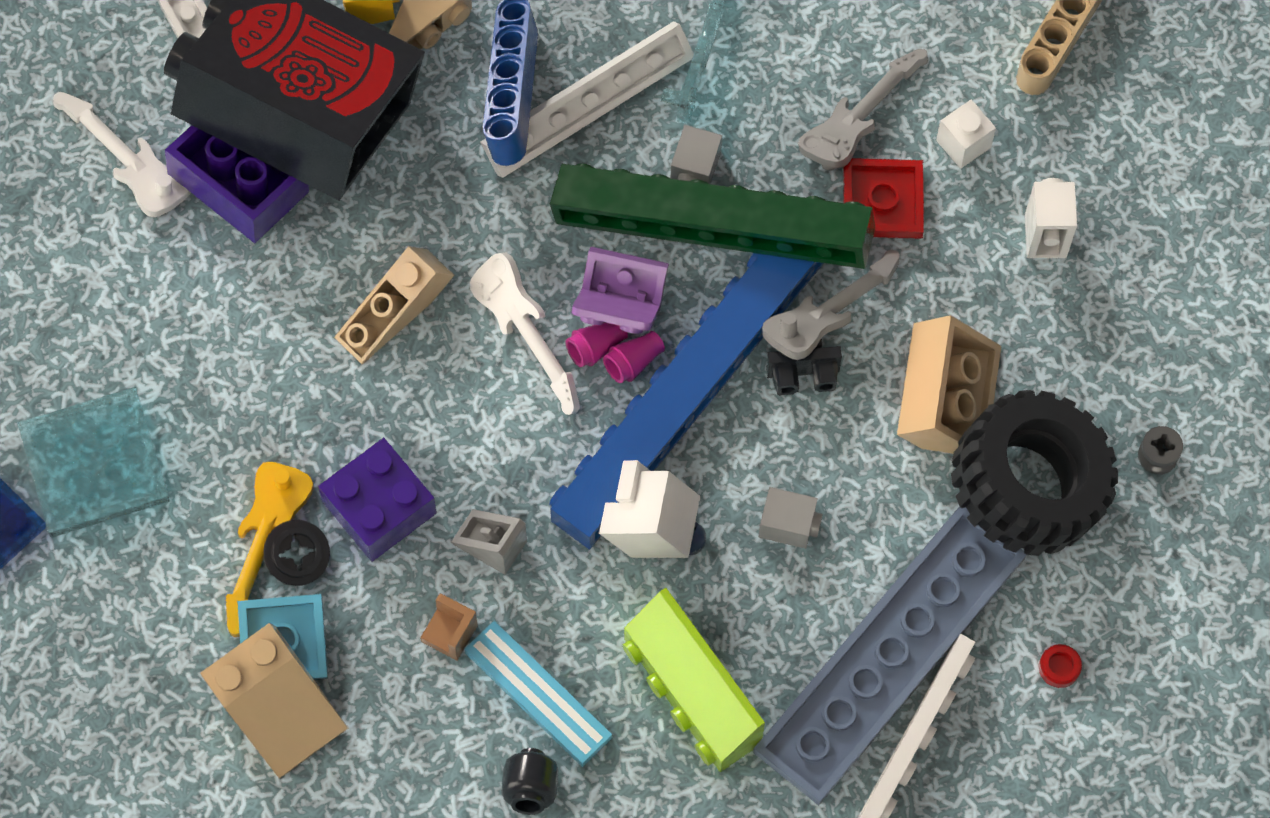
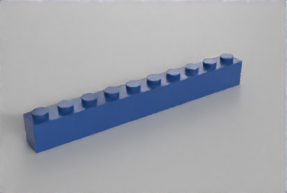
M753 253L747 263L748 270L741 278L735 276L728 283L723 292L725 298L717 307L711 305L704 312L698 323L701 327L692 337L686 335L680 341L674 351L676 357L668 367L662 364L656 370L649 382L652 385L643 397L638 394L631 400L625 410L627 415L618 427L613 424L604 433L600 440L601 448L593 457L587 455L580 462L575 470L577 477L568 488L562 485L555 492L549 503L551 506V522L590 550L601 537L599 532L605 503H620L616 500L623 461L638 460L650 471H655L763 339V323L777 314L784 313L824 263Z

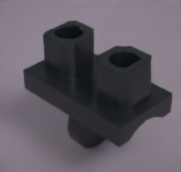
M820 339L810 355L800 360L791 359L780 351L768 352V365H766L767 379L773 378L777 395H793L799 392L798 376L813 375L815 391L827 392L836 390L837 375L840 372L842 360L841 346L822 348V339Z

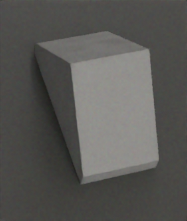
M472 509L451 543L506 575L527 542L526 523L520 518Z

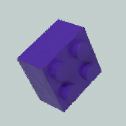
M384 437L318 485L323 504L371 562L437 514L433 495Z

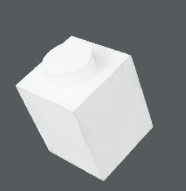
M971 99L940 120L936 141L961 169L991 148L996 127Z

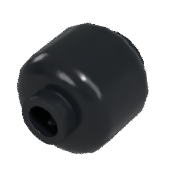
M526 748L520 753L509 757L503 768L501 789L503 799L514 811L521 814L535 815L544 811L545 808L554 803L557 795L559 770L556 762L545 755L543 751L536 748Z

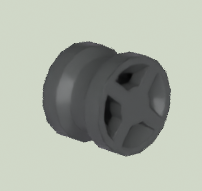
M1157 426L1150 429L1145 434L1138 450V460L1141 466L1152 474L1163 475L1175 468L1183 451V441L1180 435L1174 429L1167 426Z

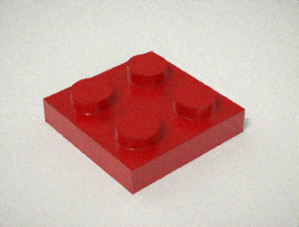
M852 158L843 167V203L854 201L873 208L875 221L873 237L923 238V160Z

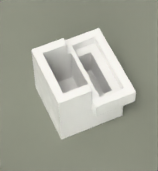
M638 460L623 461L616 500L620 503H605L599 534L632 558H688L700 495L670 471H650Z

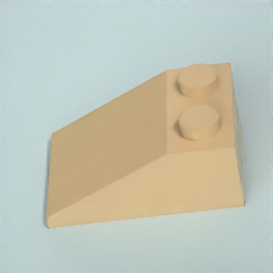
M271 623L265 625L200 673L220 703L278 778L283 777L349 729L277 627Z

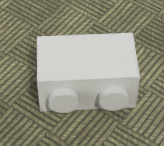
M1048 178L1041 182H1034L1025 212L1027 258H1067L1077 228L1075 182H1063V180L1058 178Z

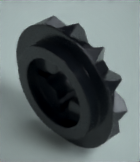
M289 520L279 524L271 531L264 544L263 560L270 575L281 581L284 585L303 586L309 584L323 574L329 563L330 547L328 540L316 525L308 521ZM292 536L295 537V542H298L299 548L314 550V552H310L301 558L300 571H298L297 565H295L292 558L279 557L280 554H284L291 549Z

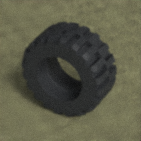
M1033 390L1018 391L1015 396L1007 394L1000 397L994 404H990L958 441L959 447L954 451L952 465L956 469L951 473L953 487L960 490L956 495L960 508H967L970 513L967 519L974 527L979 525L985 531L984 537L993 543L996 540L1003 542V548L1016 553L1020 548H1023L1024 554L1039 556L1043 551L1048 554L1057 553L1066 546H1071L1077 542L1107 513L1106 509L1113 503L1116 495L1115 488L1113 487L1118 483V469L1112 467V464L1117 459L1113 447H1108L1105 442L1108 436L1102 427L1097 428L1092 422L1094 417L1087 410L1081 412L1075 408V402L1066 397L1062 400L1055 399V393L1042 390L1037 396H1035ZM1007 447L1027 448L1044 457L1057 473L1061 485V499L1043 498L1023 487L1011 471L1007 458Z

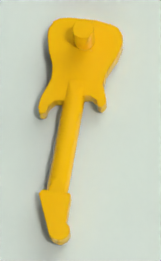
M264 462L257 469L254 486L255 501L251 511L238 528L239 538H244L252 529L257 530L233 594L226 595L227 628L233 637L240 636L237 601H244L249 598L263 562L264 544L268 535L279 524L293 520L295 514L307 503L312 495L314 486L311 477L296 468L276 462Z

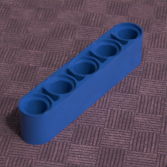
M502 0L498 4L495 14L483 133L492 159L495 163L502 166L514 165L521 161L527 149L538 42V29L528 0Z

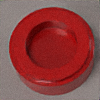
M1056 644L1047 648L1039 661V673L1042 679L1050 686L1056 688H1065L1072 685L1078 679L1082 670V661L1077 651L1064 644Z

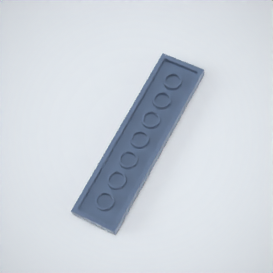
M959 506L753 749V753L818 806L950 650L959 635L965 632L1027 556L1021 548L1015 553L1004 549L1003 542L996 540L993 543L984 537L985 531L979 525L974 527L967 519L970 513L966 507L961 509Z

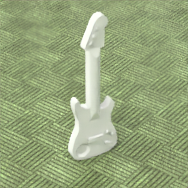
M58 92L54 95L53 105L55 108L63 110L75 123L81 122L127 167L126 169L114 168V178L129 186L133 191L137 204L147 216H161L174 209L191 194L190 191L167 174V166L155 157L150 145L144 139H138V146L141 151L135 154L93 113V105L64 92Z
M507 252L491 256L471 278L470 290L481 304L494 313L503 334H511L513 332L512 325L514 322L552 380L550 386L562 403V411L568 415L577 413L580 409V404L572 373H565L529 318V314H532L536 319L544 318V310L525 291L513 257Z

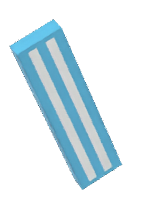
M495 621L464 648L465 654L582 767L612 739V734Z

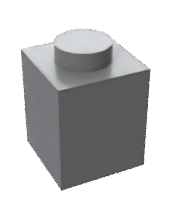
M684 125L671 163L670 178L684 181L698 179L711 184L721 154L722 135Z
M769 487L758 537L806 549L809 536L817 538L823 514L815 512L818 498Z

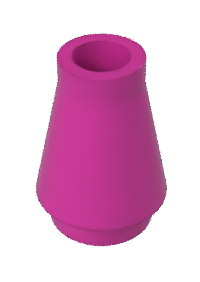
M606 322L602 325L588 326L572 331L571 337L565 341L566 349L578 367L585 365L593 366L608 353L610 347L627 339L628 333L619 328L620 325Z
M650 331L646 335L610 347L608 354L603 357V363L609 375L617 383H623L624 381L632 382L659 354L665 351V346L660 336L656 332Z

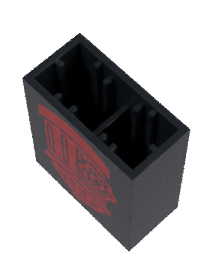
M211 0L202 23L203 28L206 30L199 38L188 32L182 33L174 43L165 62L164 74L177 81L170 114L340 201L409 107L425 51L324 0Z

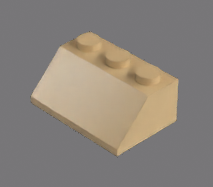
M951 315L913 323L897 435L921 449L954 454V451L959 447L958 441L964 432L990 404H994L1001 345Z

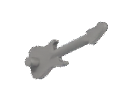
M917 49L890 62V70L852 110L848 109V98H842L837 103L830 118L800 137L798 146L801 154L821 164L824 170H833L847 165L855 153L858 142L875 130L874 119L869 121L863 120L903 78L908 79L919 66L927 64V51L925 49Z
M896 250L886 251L882 259L870 266V272L819 307L813 305L812 296H807L801 305L794 310L777 314L767 319L762 327L764 339L772 347L791 359L800 360L806 358L815 349L824 335L842 328L851 322L850 311L842 314L836 313L878 284L887 285L899 265V252Z

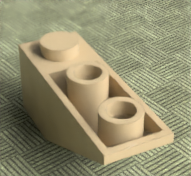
M403 0L389 34L419 49H429L438 42L442 32L451 25H460L468 18L472 9V0Z
M408 246L334 338L361 364H364L426 309L454 277V274L428 249Z

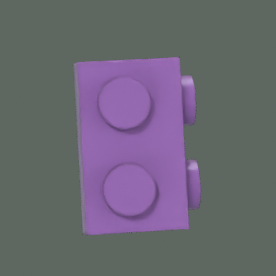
M591 247L588 251L582 289L572 306L571 313L579 316L580 320L584 323L591 325H602L604 322L620 325L619 328L628 333L639 334L643 330H651L661 308L669 263Z

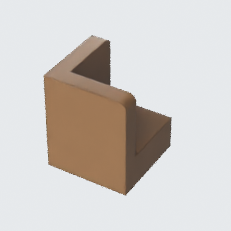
M440 593L435 600L437 610L420 639L422 643L458 661L478 627L476 611Z

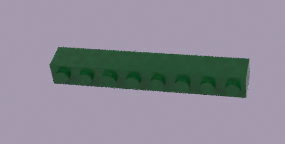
M584 163L576 165L561 164L550 200V207L555 222L558 225L861 269L866 268L875 232L873 208L859 202L840 203L826 201L818 196H808L806 198L790 196L776 190L768 192L748 190L740 185L726 187L712 185L698 179L684 181L671 179L662 174L651 176L634 174L625 169H598Z

